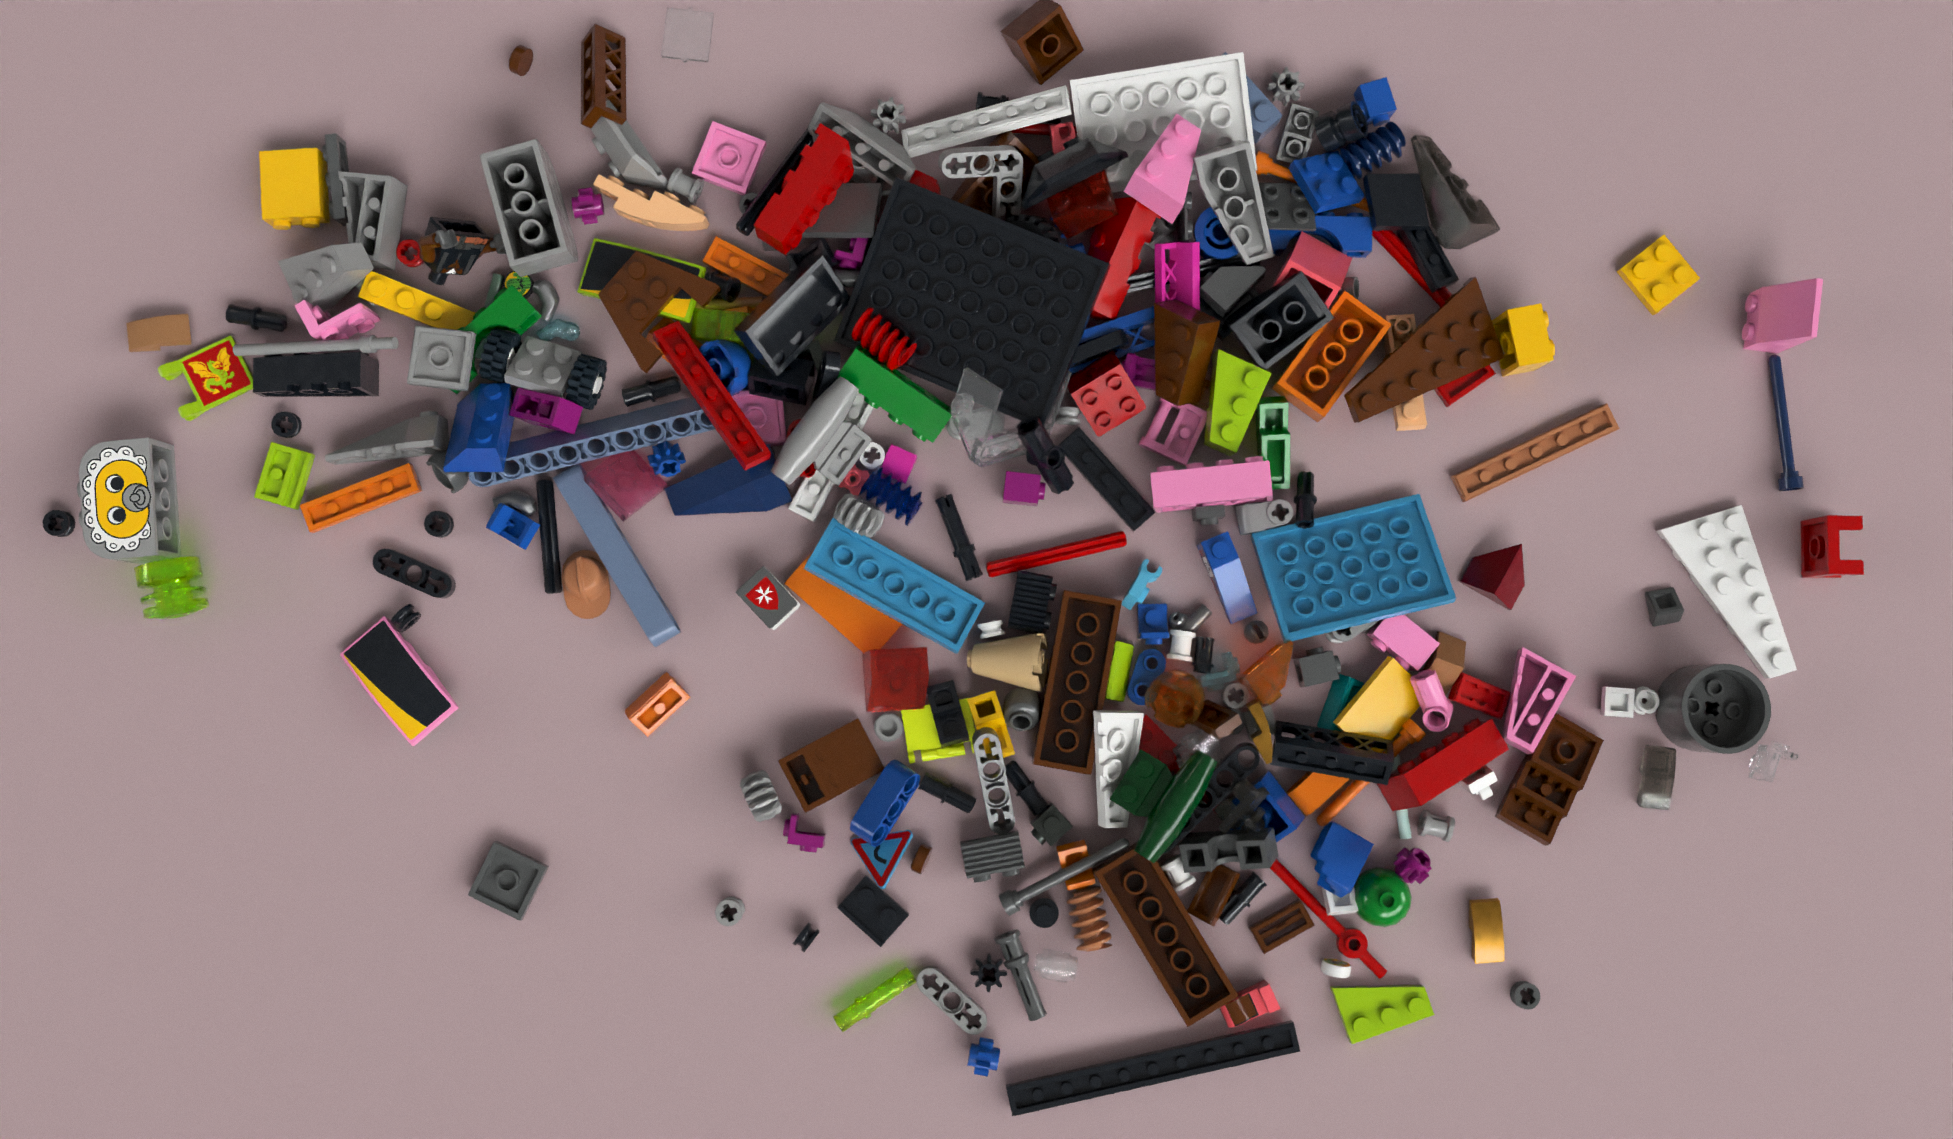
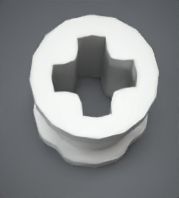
M1170 629L1172 642L1170 653L1167 654L1166 658L1192 662L1193 657L1190 656L1192 638L1196 637V633Z
M1181 854L1169 858L1160 865L1162 871H1165L1171 881L1175 892L1183 890L1196 881L1193 875L1184 873Z

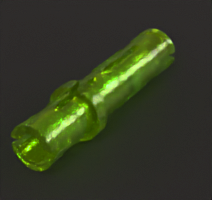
M906 966L868 994L856 997L854 1003L835 1014L833 1018L841 1031L845 1032L863 1018L868 1019L871 1017L873 1011L917 983V981Z

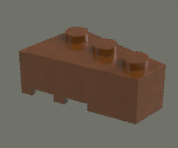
M1177 299L1154 303L1156 395L1176 406L1198 402L1220 320Z

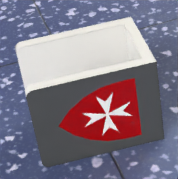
M764 566L736 591V594L765 625L773 630H776L800 607V603Z

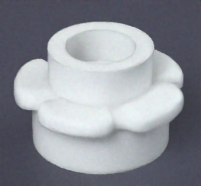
M1638 687L1634 694V711L1640 715L1655 712L1659 706L1658 694L1654 690H1650L1649 687ZM1643 698L1646 699V703H1645V704L1642 703V699H1643Z

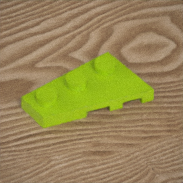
M1386 985L1380 987L1330 986L1351 1044L1435 1015L1423 985Z

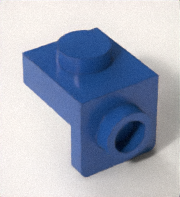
M503 503L498 504L486 525L487 529L501 535L525 550L540 527V524Z

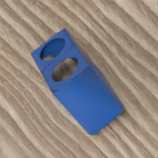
M1334 821L1325 825L1310 854L1317 861L1314 869L1320 874L1317 881L1318 886L1340 898L1349 894L1374 844Z

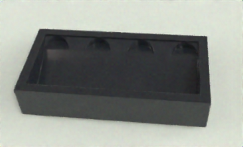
M810 254L733 331L754 357L770 373L778 376L848 305L850 296L824 256Z

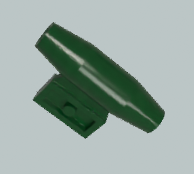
M1142 749L1139 751L1110 797L1111 801L1133 815L1148 817L1134 849L1135 852L1155 863L1176 840L1203 798L1216 767V760L1197 749L1173 776L1166 764Z

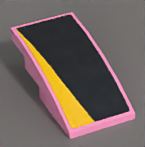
M385 616L340 653V656L370 697L412 746H415L459 708L432 668L422 661L411 643L404 640L395 625Z

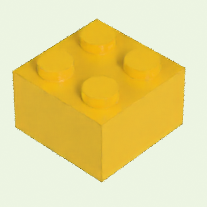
M1541 303L1508 309L1492 320L1505 358L1499 360L1502 377L1535 371L1554 360L1555 346L1552 339H1549L1547 331L1549 318L1547 312L1543 311Z

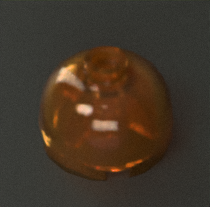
M1178 669L1168 670L1158 675L1151 682L1144 695L1147 708L1151 706L1156 712L1154 717L1163 724L1178 729L1184 728L1186 724H1191V726L1195 724L1205 705V694L1201 683L1193 675Z

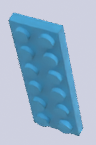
M832 518L804 567V570L955 654L959 652L985 604L982 600L869 537L861 536L838 523L835 518Z

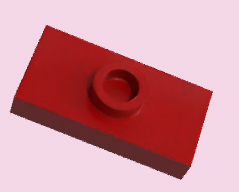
M1461 672L1451 688L1448 699L1501 720L1511 692Z

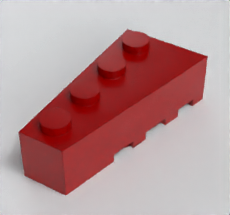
M1133 197L1104 200L1098 212V221L1090 239V248L1087 255L1107 262L1111 266L1090 316L1096 320H1114L1130 288L1127 280L1135 270H1138L1142 261L1138 259L1145 242L1150 244L1154 232L1150 231L1156 218L1161 219V216Z
M1478 718L1467 722L1463 725L1464 730L1461 732H1453L1443 737L1440 744L1424 749L1419 753V756L1399 765L1397 769L1391 772L1388 785L1377 783L1392 811L1424 805L1508 751L1509 748L1493 720L1480 721Z

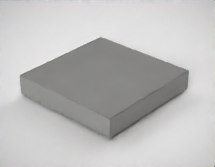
M415 325L407 383L416 386L468 391L476 334L470 331Z

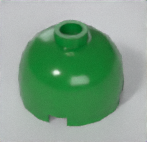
M1375 867L1365 870L1359 875L1354 885L1355 901L1358 906L1356 914L1360 919L1372 926L1387 927L1395 925L1406 917L1411 907L1412 896L1408 884L1401 876L1390 869Z

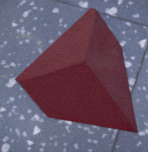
M1522 544L1473 557L1459 582L1504 608L1512 610L1525 586Z

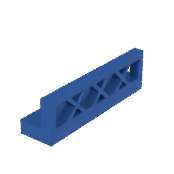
M1154 306L1085 329L1079 345L1123 329L1124 333L1134 338L1130 348L1115 351L1118 359L1127 356L1128 353H1137L1154 347L1155 339L1148 340L1139 336L1143 326L1155 322ZM1139 328L1137 334L1131 332V330ZM1137 340L1143 342L1142 344L1134 346ZM1093 359L1090 362L1069 369L1066 377L1079 372L1098 359Z

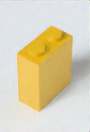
M318 148L259 151L262 220L277 230L291 229V225L318 228L322 223H330L329 192L325 178L328 170L323 152Z

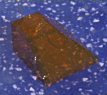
M1291 640L1286 642L1279 641L1236 678L1240 684L1247 688L1250 696L1254 700L1257 699L1260 705L1265 703L1271 705L1282 696L1280 690L1286 685L1294 645Z

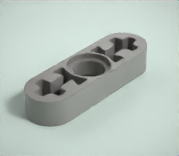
M926 966L920 970L917 976L919 990L958 1026L971 1035H977L986 1028L987 1016L985 1011L942 971L934 966ZM934 973L937 976L935 982L941 988L944 982L948 985L940 992L938 998L934 996L938 990L930 984L928 987L923 985L925 983L923 975L931 976ZM955 992L960 996L961 1001L956 1008H948L944 1004L943 998L947 993ZM966 1002L970 1005L966 1008L968 1013L972 1016H975L977 1013L980 1015L979 1026L975 1024L971 1027L968 1026V1017L963 1013L960 1018L956 1016V1014L962 1011Z

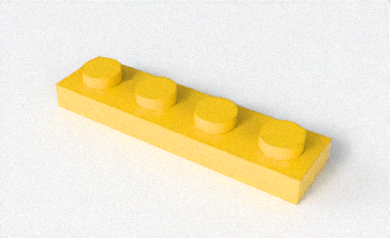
M373 271L366 275L358 295L360 299L435 328L457 330L461 327H466L473 321L475 312Z

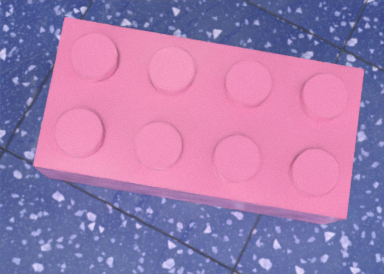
M1263 456L1245 458V463L1234 464L1232 459L1215 461L1216 466L1205 467L1204 463L1186 464V469L1181 470L1174 469V466L1157 467V472L1150 473L1153 507L1157 513L1190 510L1203 506H1229L1273 501L1269 460L1263 461Z

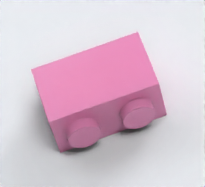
M1405 615L1380 620L1366 634L1372 639L1370 643L1373 647L1382 653L1387 651L1406 671H1419L1440 644Z

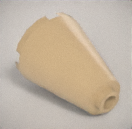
M1034 633L975 644L972 650H968L967 666L972 668L974 674L1033 691H1042L1046 684L1048 659L1045 658V652L1043 651V649H1048L1047 636L1045 633Z

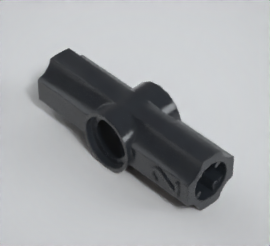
M1031 416L1021 420L1016 426L1018 429L1017 435L1027 450V462L1037 466L1053 493L1060 494L1063 491H1069L1074 482L1072 480L1073 475L1064 462V449L1053 443L1038 417Z

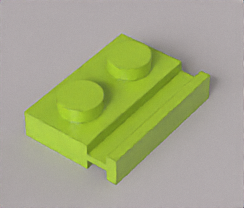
M271 442L254 498L298 510L315 455Z

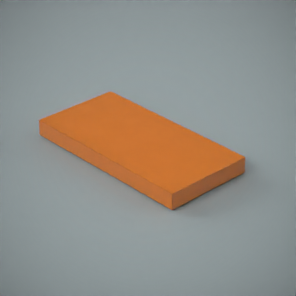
M812 551L784 584L872 660L902 624L804 570L807 561L813 553Z

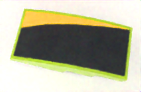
M594 238L577 292L583 296L600 299L598 296L599 292L636 251L703 279L707 269L662 254ZM681 289L658 316L690 323L696 301Z

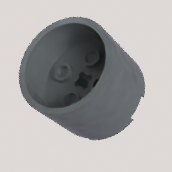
M1709 664L1686 666L1671 673L1662 682L1658 690L1659 706L1655 715L1657 723L1663 734L1672 743L1683 749L1722 754L1742 752L1755 745L1762 738L1770 722L1771 702L1765 686L1752 672L1737 665Z

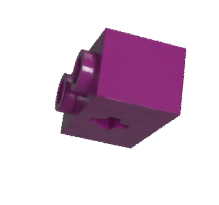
M517 388L509 415L532 425L575 435L583 407L561 397Z

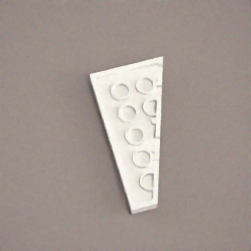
M1742 505L1656 531L1660 538L1664 539L1673 550L1672 554L1677 561H1681L1690 573L1689 577L1714 611L1719 613L1727 623L1726 627L1731 634L1735 635L1744 646V651L1765 679L1797 670Z

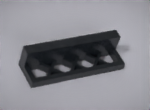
M1276 720L1272 762L1270 765L1388 785L1394 765L1393 740ZM1282 732L1291 733L1296 737L1291 738L1282 736ZM1312 738H1320L1324 740L1325 743L1316 742ZM1341 743H1350L1354 748L1345 747ZM1371 748L1384 749L1385 754L1375 752Z

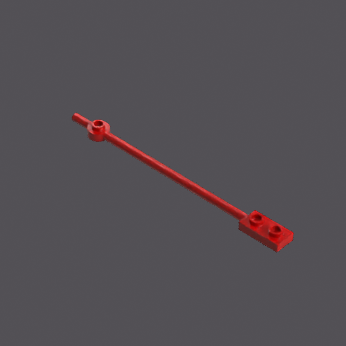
M1145 714L1139 750L1142 749L1166 764L1171 772L1174 771L1176 773L1183 766L1181 762L1187 755ZM1205 791L1202 798L1205 804L1212 800V795L1208 791ZM1220 802V803L1212 810L1217 816H1218V814L1216 813V811H1217L1219 808H1221V807L1223 806V804ZM1276 859L1270 869L1337 936L1336 945L1339 952L1347 958H1359L1379 979L1384 977L1387 970L1367 951L1368 941L1366 936L1355 928H1345L1333 915L1327 916L1326 908ZM1352 939H1356L1358 942L1355 949L1349 948V942Z

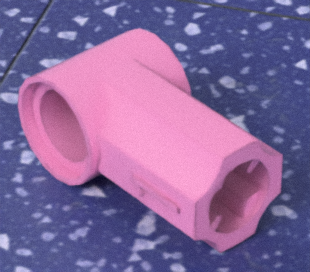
M1436 670L1420 671L1412 676L1410 681L1423 712V724L1430 731L1441 732L1449 725L1454 710L1453 704L1446 698ZM1432 711L1441 712L1444 716L1438 717Z

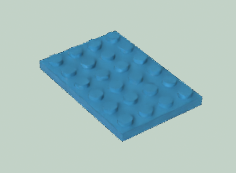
M1420 494L1315 518L1314 526L1307 529L1298 528L1294 523L1252 533L1251 535L1254 550L1284 643L1450 604L1456 600Z

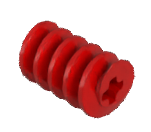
M870 307L857 320L852 331V339L856 342L861 341V346L864 349L869 348L870 354L873 356L878 355V360L881 363L887 362V368L895 370L912 356L917 344L914 343L907 347L906 345L909 340L907 336L898 340L900 330L897 328L891 333L888 332L891 323L888 321L881 326L880 322L883 316L878 314L872 319L871 316L874 309Z

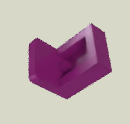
M1128 353L1126 360H1123L1121 365L1133 385L1137 388L1156 391L1155 360L1138 357L1134 353Z
M792 813L791 819H785L783 836H788L787 844L800 845L799 850L805 852H817V848L824 847L826 834L797 831L799 813Z

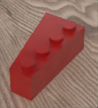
M821 123L815 130V133L819 136L812 147L806 144L800 153L802 159L796 171L789 170L784 177L781 194L777 192L773 194L754 223L757 237L784 255L791 248L794 249L798 246L805 230L817 222L820 211L825 205H830L833 202L839 187L843 183L846 184L854 173L849 141Z

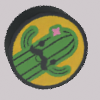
M511 271L506 275L503 282L504 288H509L513 285L525 299L533 293L534 281L530 275L520 277L515 271Z

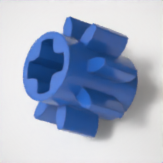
M664 441L656 446H652L653 455H648L647 458L655 475L660 473L663 476L670 477L681 472L680 464L686 463V460L678 443L673 445L670 442Z
M980 1037L979 1044L971 1043L967 1066L974 1067L975 1075L988 1077L989 1070L997 1071L1000 1048L993 1047V1039Z

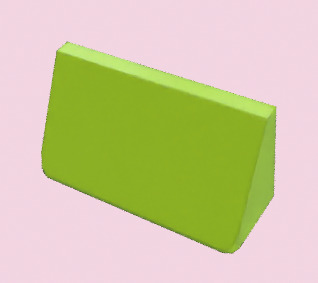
M1115 641L1105 699L1120 702L1125 700L1134 646L1131 644Z

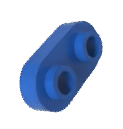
M1147 649L1142 651L1137 657L1127 686L1128 698L1134 704L1147 705L1156 697L1166 668V659L1160 651ZM1149 658H1154L1157 661L1154 669L1148 668L1146 664ZM1140 685H1144L1147 688L1145 696H1140L1137 693V688Z

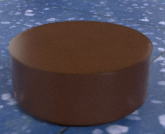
M523 45L517 46L509 59L510 71L519 76L526 75L533 62V51Z
M926 844L919 846L911 864V871L920 875L923 873L931 856L932 847Z

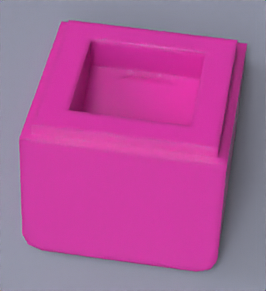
M891 444L879 472L906 484L917 461V455Z

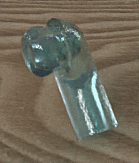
M556 319L536 333L544 341H550L556 336L568 341H575L580 335V329L573 322Z

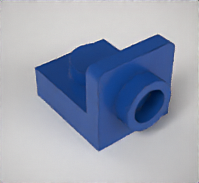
M1167 604L1137 605L1138 639H1145V645L1163 644L1162 639L1170 638L1167 623Z

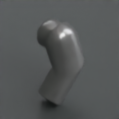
M537 280L533 284V292L538 294L543 303L539 311L542 315L540 320L551 323L559 304V296L553 284L548 280Z
M1203 604L1193 614L1174 612L1169 618L1170 626L1174 630L1195 632L1212 615V612Z

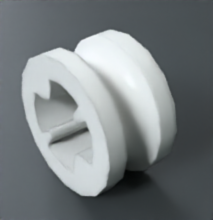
M870 442L859 458L865 468L875 470L882 466L885 452L879 444ZM871 449H876L877 455L880 454V459H875L873 464L867 462L868 458H864L865 452L870 453Z
M1003 620L978 624V629L982 630L980 639L1004 635L1005 631L1001 629Z

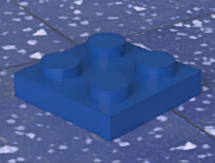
M1338 150L1294 160L1288 167L1315 214L1360 203L1365 197Z

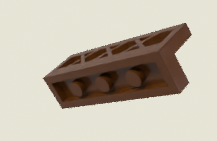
M594 24L581 41V124L592 128L602 116L623 125L627 120L625 37ZM605 40L615 44L616 50H612ZM609 59L616 67V70L613 71L605 60ZM609 79L617 90L613 91L605 80ZM609 100L617 111L606 107V101Z

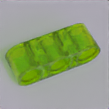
M694 308L690 337L706 341L723 339L743 344L733 330L750 313Z

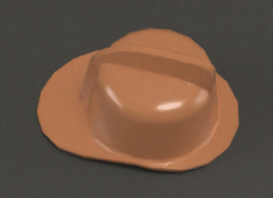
M581 550L573 553L567 558L562 569L564 599L567 608L581 619L599 617L606 611L610 603L611 592L608 570L599 555L592 550Z

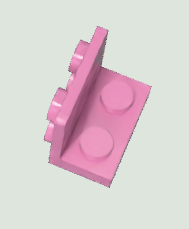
M306 300L294 305L309 334L317 340L349 339V337L358 332L365 333L375 327L374 323L381 320L377 313L362 303H358L334 317L328 311L323 312L318 305L314 306Z

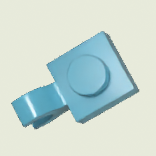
M1145 559L1139 566L1138 574L1122 600L1121 605L1129 610L1132 609L1136 602L1142 604L1150 591L1146 587L1147 583L1156 581L1162 573V567L1160 566L1155 573L1149 572L1147 570L1148 559Z

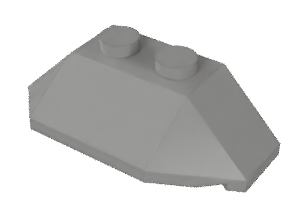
M609 100L606 101V107L617 111ZM601 116L595 125L590 128L596 136L592 139V142L601 155L607 152L612 160L607 164L615 176L618 178L622 175L629 184L667 191L668 180L627 120L621 125Z
M824 102L820 103L807 128L814 142L819 136L815 133V130L820 123L849 141L854 173L847 183H881L883 188L882 196L890 194L896 177L908 182L910 181L916 167L902 145L858 114Z

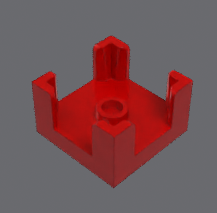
M1827 515L1800 521L1802 578H1842L1841 575H1864V562L1862 560H1840L1839 530H1862L1863 516Z

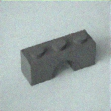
M1273 827L1191 832L1179 844L1184 873L1213 871L1218 865L1228 862H1239L1241 870L1270 868L1278 857Z

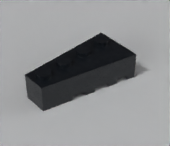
M362 352L312 355L294 353L293 356H283L282 354L264 355V357L253 358V393L262 397L379 396V362L369 357V354Z

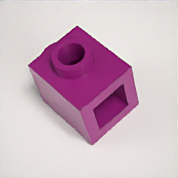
M1006 471L1003 503L1037 507L1038 499L1044 500L1046 483L1040 482L1041 475Z

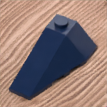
M766 445L771 452L770 459L746 471L734 457L665 488L674 515L767 512L791 503L792 497L787 484L771 472L777 459L771 445Z

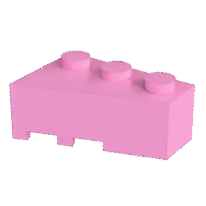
M1176 114L1135 170L1124 190L1125 193L1171 224L1174 223L1184 206L1194 163L1193 157L1196 154L1201 129Z

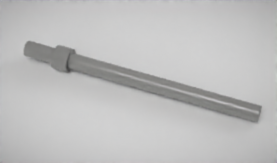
M362 335L359 339L235 344L233 346V353L235 356L358 350L362 353H376L380 349H397L399 343L396 337L377 338L375 335Z

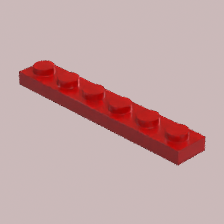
M676 321L654 331V341L742 468L746 471L770 459V450L681 323Z

